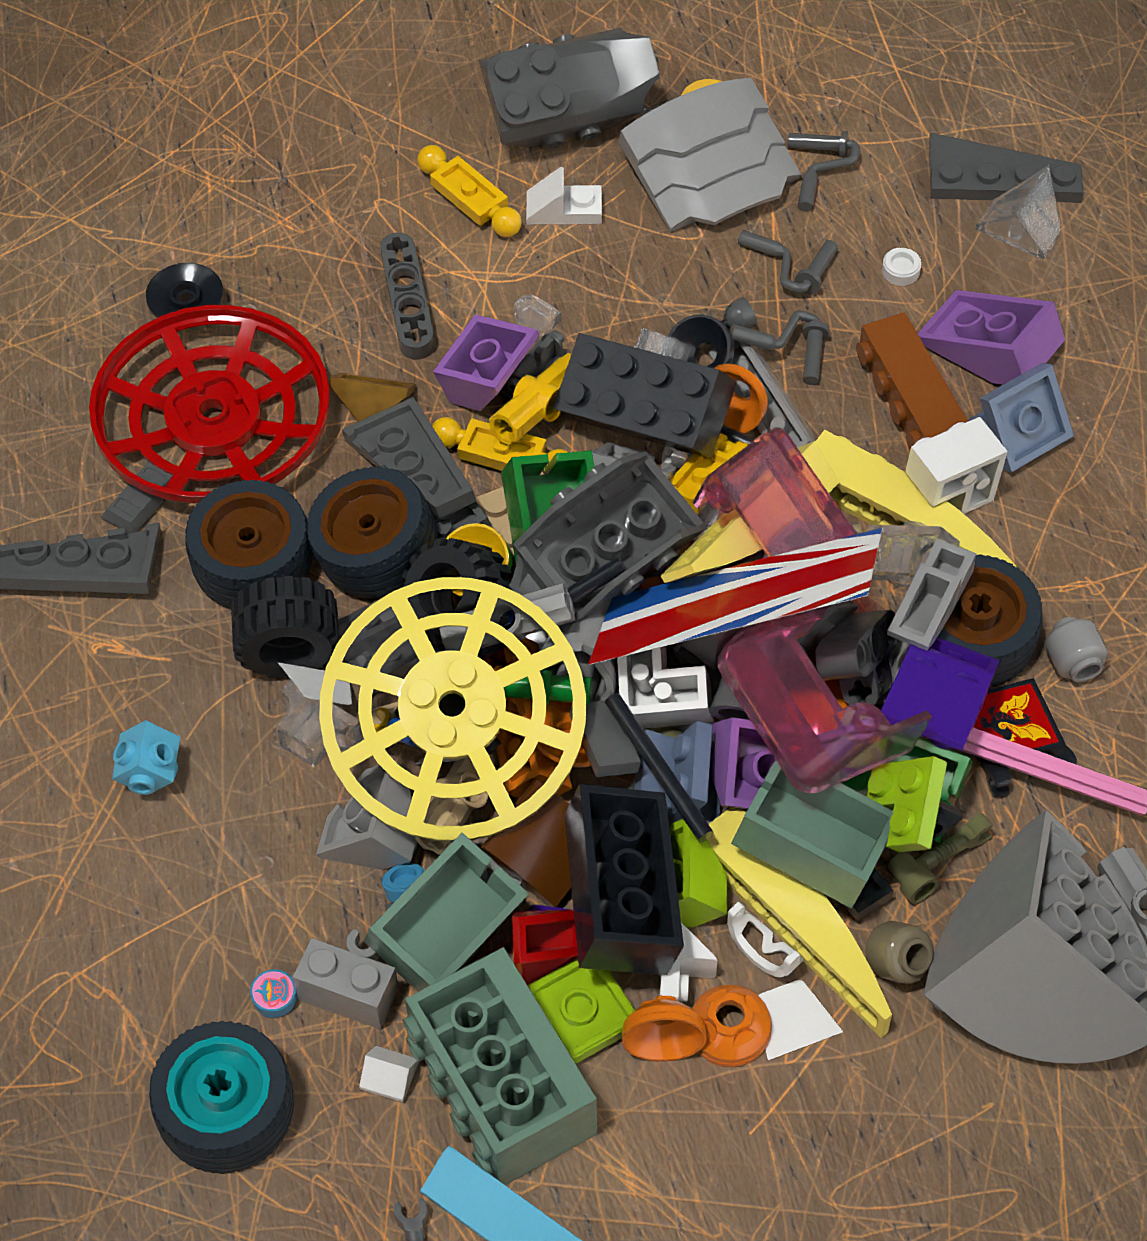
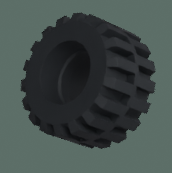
M439 538L434 540V544L426 543L420 547L421 555L413 554L409 560L411 563L410 569H404L402 578L405 579L404 587L419 581L461 576V578H473L496 583L510 589L509 584L511 581L508 580V577L512 572L509 565L502 564L504 558L499 553L492 552L490 547L454 538ZM440 589L419 593L407 599L419 620L426 616L442 613H465L475 610L481 592L463 589L461 601L455 610H453L451 603L453 589ZM507 612L503 613L500 617L499 625L506 626L510 618L506 615ZM439 628L425 631L431 643L444 645Z
M305 577L265 578V581H256L249 584V588L242 589L237 593L238 597L234 598L231 603L232 644L236 661L241 662L243 668L253 670V673L258 675L290 678L279 663L319 670L327 666V662H329L340 640L337 599L334 598V593L330 589H325L324 584L311 582V579Z

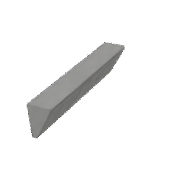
M733 340L734 357L732 364L742 366L751 371L760 380L766 391L768 399L767 411L762 421L756 427L766 443L771 446V451L778 460L787 451L816 441V437L758 348ZM715 347L709 351L713 360H715L717 353ZM736 380L735 392L741 397H750L748 386L742 381Z

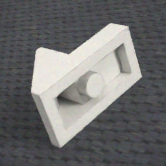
M564 167L558 168L527 190V225L602 224L601 185L564 186Z
M681 923L684 947L668 975H661L660 996L676 997L678 1002H687L689 977L715 978L717 959Z

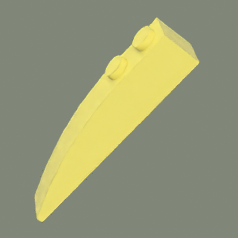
M826 430L815 441L839 480V483L828 494L830 497L828 503L878 529L882 528V531L926 554H929L936 538L974 552L976 555L983 554L984 556L998 557V559L1006 560V562H1010L1016 567L996 543L960 510L948 501L932 507L907 473L887 462L882 456L871 454L852 444L847 438L836 436Z
M813 441L785 452L661 575L663 581L668 583L696 576L750 556L767 547L770 541L797 517L808 523L811 519L808 514L830 500L828 494L839 483L838 478L816 442Z
M730 807L709 824L714 834L708 839L727 873V886L783 942L793 950H796L801 955L803 961L880 1038L884 1037L888 1033L892 1013L871 967L846 924L825 894L732 845L731 842L746 812L740 808Z

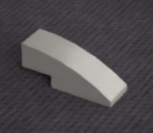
M936 538L925 563L920 564L893 618L887 635L928 651L950 617L973 573L976 553Z

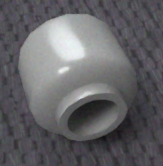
M1075 617L1061 619L1053 626V631L1045 641L1046 651L1057 673L1063 678L1072 679L1075 682H1084L1096 677L1104 669V663L1108 658V648L1097 626L1091 620L1076 619Z

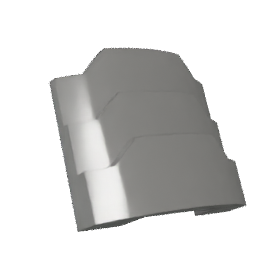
M752 78L723 81L686 93L651 110L620 131L618 143L669 232L697 221L716 225L745 210L779 199L784 185L801 179L802 174L784 146L785 141L768 114L769 107Z

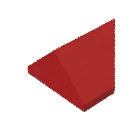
M573 909L514 912L512 916L514 965L527 985L578 957Z

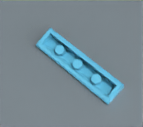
M451 1146L444 1150L420 1190L421 1194L486 1241H582Z

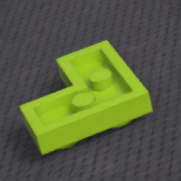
M932 756L873 765L868 781L867 797L893 811L886 847L897 852L931 849L947 762Z

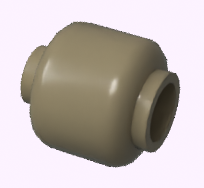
M887 921L879 924L871 932L867 940L865 953L867 962L875 974L894 982L911 984L919 981L927 974L934 950L930 937L918 926L898 921Z

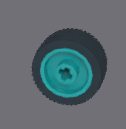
M233 1021L204 1023L201 1026H195L191 1030L188 1029L184 1034L181 1033L169 1046L167 1045L165 1051L157 1059L150 1079L149 1099L152 1116L164 1143L187 1165L211 1173L239 1172L242 1169L250 1168L254 1164L257 1165L261 1160H265L269 1154L271 1155L278 1148L279 1143L283 1141L293 1116L294 1090L289 1070L282 1054L262 1032H258L257 1029L251 1028L249 1025H242L239 1022L233 1023Z

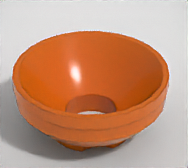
M736 364L716 366L715 369L722 371L735 381H742L750 390V397L747 398L739 396L734 391L723 424L742 433L753 430L762 421L767 411L768 399L764 386L751 371Z
M721 985L709 989L695 1002L692 1009L703 1018L707 1034L706 1044L698 1053L710 1063L722 1067L743 1066L753 1062L767 1048L772 1030L770 1013L765 1002L750 989L739 985ZM726 1005L737 1006L742 1010L744 1019L737 1026H724L718 1021L716 1016L719 1009Z
M661 995L653 1000L643 1001L640 1007L626 1018L622 1028V1044L624 1049L637 1058L649 1061H674L687 1058L700 1051L706 1044L707 1039L703 1018L691 1007L678 1002L676 997Z

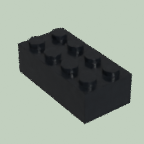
M578 333L553 409L575 421L712 459L737 382L715 368Z
M579 784L564 814L579 968L668 975L684 947L665 792Z

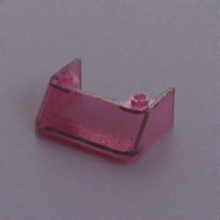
M775 427L757 437L709 474L692 502L696 509L707 503L714 509H720L724 513H730L736 509L768 557L856 535V532L790 436L779 427ZM831 605L790 615L791 619L782 630L781 635L786 640L804 630Z
M828 606L745 626L725 643L717 660L721 675L788 780L795 788L805 793L821 792L911 752L932 719V715L926 710L891 725L882 711L872 704L861 702L843 709L841 708L797 641L798 638L807 635L811 631L815 621L822 619Z

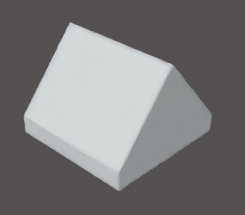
M375 1046L365 1055L359 1088L360 1090L403 1103L418 1062L414 1057Z

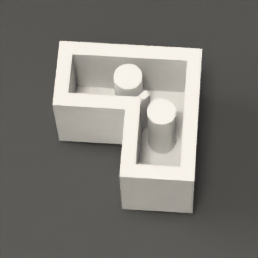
M978 417L966 423L959 422L949 428L948 431L932 438L925 437L917 441L910 449L905 472L932 507L948 500L954 507L965 514L994 501L1008 451L981 417Z
M666 646L617 658L619 694L643 729L690 725L696 720L704 723L714 722L713 715L709 711L712 705L711 680L705 666L667 669Z

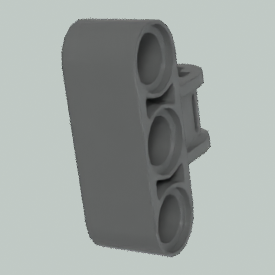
M892 609L851 613L823 638L817 646L816 667L821 679H839L844 700L856 710L872 708L878 702L879 697L883 696L892 685V673L888 655L899 643V639L887 635V631L896 614Z

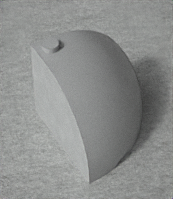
M1047 810L1043 811L1002 848L959 902L936 945L924 995L937 1010L945 1012L971 1034L990 1045L1021 1057L1045 1062L1073 1064L1117 1058L1147 1046V944L1134 918L1111 881L1105 874L1100 877L1094 874L1081 857L1087 852L1085 848Z

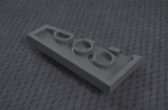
M930 133V199L1081 203L1083 196L1081 164Z
M414 397L342 429L345 441L376 467L392 468L410 478L423 493L432 513L439 519L476 502L471 486Z
M160 523L145 525V531L126 533L125 528L107 530L108 536L84 539L83 534L66 536V539L60 543L46 544L42 539L0 545V589L149 594L161 539Z

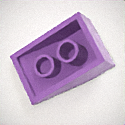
M955 290L918 333L926 348L991 383L1002 385L1035 366L1046 363L1065 341L1054 302Z

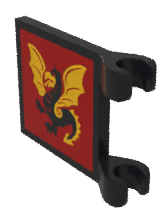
M1034 678L989 689L973 728L1077 765L1076 756L1066 745ZM978 757L984 769L992 796L996 798L1008 795L1010 792L1008 785L1011 784L1012 777L1007 767Z

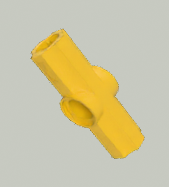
M567 353L557 359L538 377L525 375L520 379L515 387L513 398L489 418L490 429L496 434L499 441L511 445L514 441H518L542 419L552 422L558 418L561 413L553 409L572 353Z

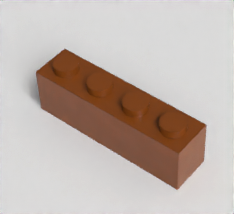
M905 312L862 325L860 343L856 345L859 361L863 366L867 365L870 369L875 389L879 395L884 394L888 401L894 423L897 425L901 424L906 433L909 450L922 438H932L948 431L949 428L959 422H968Z

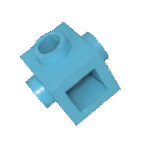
M147 720L122 732L113 753L115 764L112 780L128 786L130 791L141 795H149L173 783L178 771V763L176 761L180 736Z

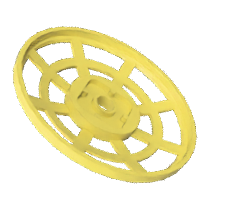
M441 577L415 582L392 591L370 605L351 623L337 643L326 666L320 691L319 720L323 744L335 773L348 793L367 812L387 826L414 837L433 841L453 842L461 833H464L470 840L491 837L517 826L537 813L557 793L570 774L581 748L586 725V693L582 672L571 645L559 627L540 607L519 593L496 583L473 578ZM440 589H468L481 592L473 615L442 613L426 616L419 620L407 598L419 593ZM498 598L512 603L530 615L548 633L555 645L531 655L528 649L511 632L499 624L490 621ZM391 607L402 628L392 634L379 647L370 660L367 669L343 663L342 661L348 648L361 630L378 614ZM445 626L468 628L460 651H442L438 653L435 652L425 631ZM485 633L505 644L519 661L494 671L488 663L477 657ZM409 640L420 662L409 671L405 679L381 673L380 670L389 656L402 643ZM564 661L569 673L573 695V719L570 733L544 725L546 694L540 671ZM528 677L533 697L531 720L506 711L504 688ZM336 680L361 686L358 714L364 740L342 753L336 741L332 718L333 691ZM374 690L398 696L400 720L378 732L375 730L372 716V695ZM451 693L458 694L465 700L463 712L454 717L444 715L439 709L441 699ZM503 729L525 737L515 755L505 765L496 770L485 748L494 741L500 730ZM409 737L418 748L426 752L419 777L399 766L385 749ZM538 742L564 751L558 765L545 784L527 801L515 808L503 783L511 779L526 764L535 751ZM374 756L377 763L393 779L405 787L414 790L407 816L405 817L393 812L374 799L355 779L350 769ZM469 757L480 777L476 781L461 784L436 783L443 759H463ZM487 792L499 815L486 822L464 826H437L424 823L432 796L460 799Z

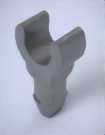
M423 1198L418 1200L420 1211L414 1218H407L402 1214L399 1202L394 1205L395 1220L397 1225L404 1230L406 1241H423L425 1239L423 1227L428 1220V1209Z

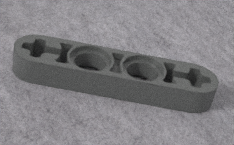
M392 233L383 238L381 242V257L398 343L402 354L407 358L413 360L423 359L429 356L434 349V335L415 243L407 234ZM401 249L403 261H396L394 250ZM400 276H410L414 279L411 284L406 286H400L394 282ZM407 305H415L420 308V311L414 315H405L400 312ZM418 328L419 339L421 342L414 343L411 336V329Z

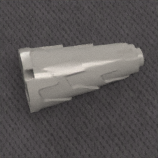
M620 591L614 597L623 595V593ZM611 599L579 622H569L558 626L573 649L582 672V677H591L590 702L605 701L609 696L615 694L617 687V658L588 664ZM550 636L541 650L555 645ZM564 661L544 669L552 670L553 675L569 676Z

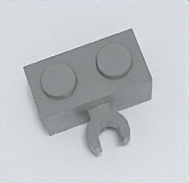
M353 929L349 933L346 941L347 950L311 938L293 975L298 1000L381 1030L399 992L395 967L378 962L377 960L380 956L370 947L368 949H359L357 947L361 939L359 930Z

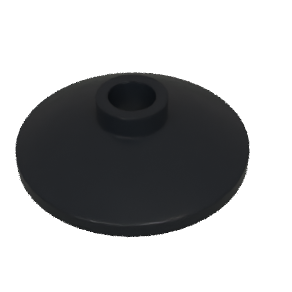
M178 263L162 269L150 280L146 289V302L150 312L156 318L185 308L221 305L224 294L223 286L219 276L210 268L197 263Z

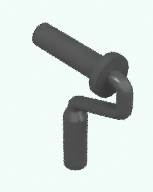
M842 131L841 136L789 133L788 148L839 151L840 157H846L848 149H851L850 157L815 163L808 168L803 175L798 208L805 212L812 209L818 180L816 172L851 166L858 161L860 146L856 141L849 140L848 131Z
M742 230L738 239L739 245L774 257L782 256L780 284L785 289L797 293L814 294L819 291L822 285L820 277L838 250V245L834 241H825L808 269L799 271L795 281L789 280L791 260L789 249L780 242L746 230Z
M801 310L795 311L778 340L771 334L732 324L729 332L733 340L770 350L780 349L786 344L799 320L807 322L802 327V334L807 338L803 382L809 385H815L819 382L822 343L824 339L828 338L830 329L816 315Z

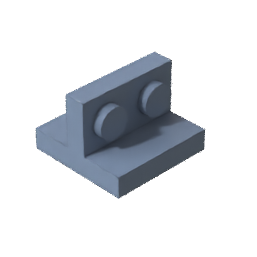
M1047 363L1035 366L981 397L980 402L983 411L968 419L969 422L981 417L1008 452L1003 470L1009 472L1015 471L1074 436L1053 365Z
M696 720L683 734L680 733L676 738L646 729L645 732L707 823L710 824L720 816V800L709 770L712 725ZM637 752L641 763L638 772L635 773L634 789L665 792ZM665 793L669 824H672L683 818Z

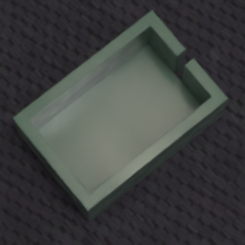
M780 751L744 815L731 844L852 909L887 843L893 811Z
M461 833L369 928L364 942L385 962L395 967L396 972L419 992L463 969L513 916L514 912L522 906L529 893L499 866L493 871L486 884L481 877L485 874L492 859L464 833Z

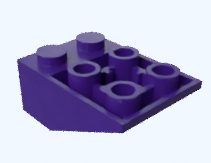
M938 637L928 651L910 644L878 719L888 722V725L898 732H914L929 738L931 743L940 748L949 750L956 748L963 751L984 705L1000 660Z

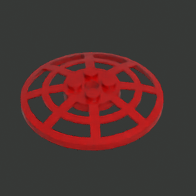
M204 305L185 308L160 316L142 325L124 338L108 355L97 373L91 389L89 414L92 432L100 453L110 467L126 482L148 494L166 500L198 503L212 491H183L189 480L218 481L240 476L242 480L246 481L261 480L262 482L267 481L271 484H276L297 469L312 453L324 432L329 416L330 390L326 369L318 352L308 339L293 326L271 314L252 308L233 305ZM204 325L241 326L234 346L210 345L186 350L177 331ZM256 330L270 334L286 343L299 354L303 361L283 374L280 368L269 359L250 351ZM163 339L171 357L153 368L143 378L139 386L117 377L121 369L134 355L156 340ZM229 359L225 371L208 370L197 372L193 365V362L201 360ZM245 363L261 370L272 381L255 390L247 380L241 377ZM178 369L183 380L170 391L168 396L152 392V389L164 377ZM312 374L316 382L319 398L316 423L294 424L296 405L292 386ZM109 391L131 400L128 416L131 438L110 442L107 439L104 411ZM281 394L284 405L282 423L260 420V404ZM144 405L163 411L167 428L144 434L141 423ZM211 408L222 410L221 414L216 417L208 418L202 415ZM254 434L274 437L272 442L262 452L248 460L241 449ZM287 438L308 439L299 451L277 470L262 478L255 469L264 464L278 452ZM174 441L187 453L180 465L177 466L163 459L152 448ZM140 451L143 457L154 466L173 476L165 487L151 483L130 472L121 464L116 456ZM225 454L233 466L216 471L196 470L203 456Z

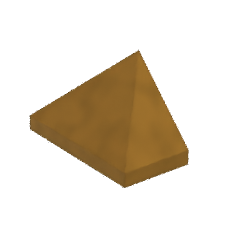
M341 372L330 377V386L358 422L399 404L415 392L416 387L415 383Z

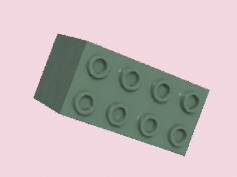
M504 947L405 999L407 1017L402 1019L409 1035L405 1039L413 1057L418 1063L425 1060L431 1073L427 1075V1078L439 1100L448 1099L453 1110L449 1114L451 1121L462 1139L467 1136L470 1137L475 1148L472 1156L476 1165L498 1181L507 1185L597 1135V1098Z

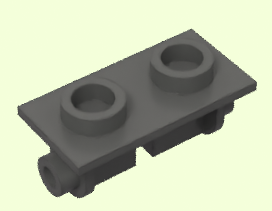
M553 330L551 333H545L519 363L499 393L512 399L515 387L525 375L538 377L557 359L570 353L563 349V335L556 330Z

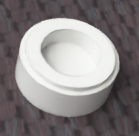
M895 248L885 254L882 274L888 282L898 286H906L914 283L919 278L921 259L916 252L907 248Z

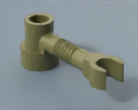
M980 813L962 826L958 833L915 859L909 852L898 853L890 860L887 869L901 884L900 891L911 904L922 903L939 886V880L930 870L966 848L971 849L986 843L992 837L987 830L994 825L983 813Z

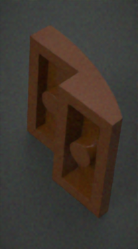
M533 779L516 801L514 807L516 808L527 801L544 784L539 780ZM555 794L537 813L511 829L488 837L481 846L509 876L519 878L539 899L550 907H557L571 888L564 815L569 803L558 794Z

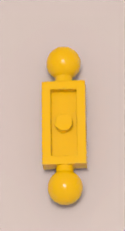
M427 145L420 150L417 157L418 166L424 173L430 175L431 185L479 226L492 219V228L499 236L511 237L518 233L522 225L521 216L515 209L508 207V196L461 157L456 156L447 163L446 153L437 145Z
M441 417L432 424L446 449L452 448L457 444L459 445L457 448L459 459L501 471L511 457L548 454L550 462L556 453L568 452L563 449H554L549 453H545L547 450V439L525 434L511 445L499 441L496 434L490 429V423L471 418L466 430L461 429L460 424L451 417Z

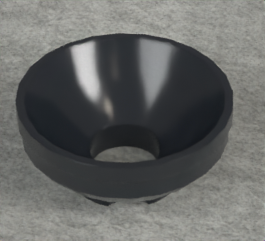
M704 314L692 315L684 318L672 328L665 342L664 355L700 365L698 360L700 350L706 345H714L717 352L716 358L707 367L715 368L722 364H732L734 342L729 330L719 320Z

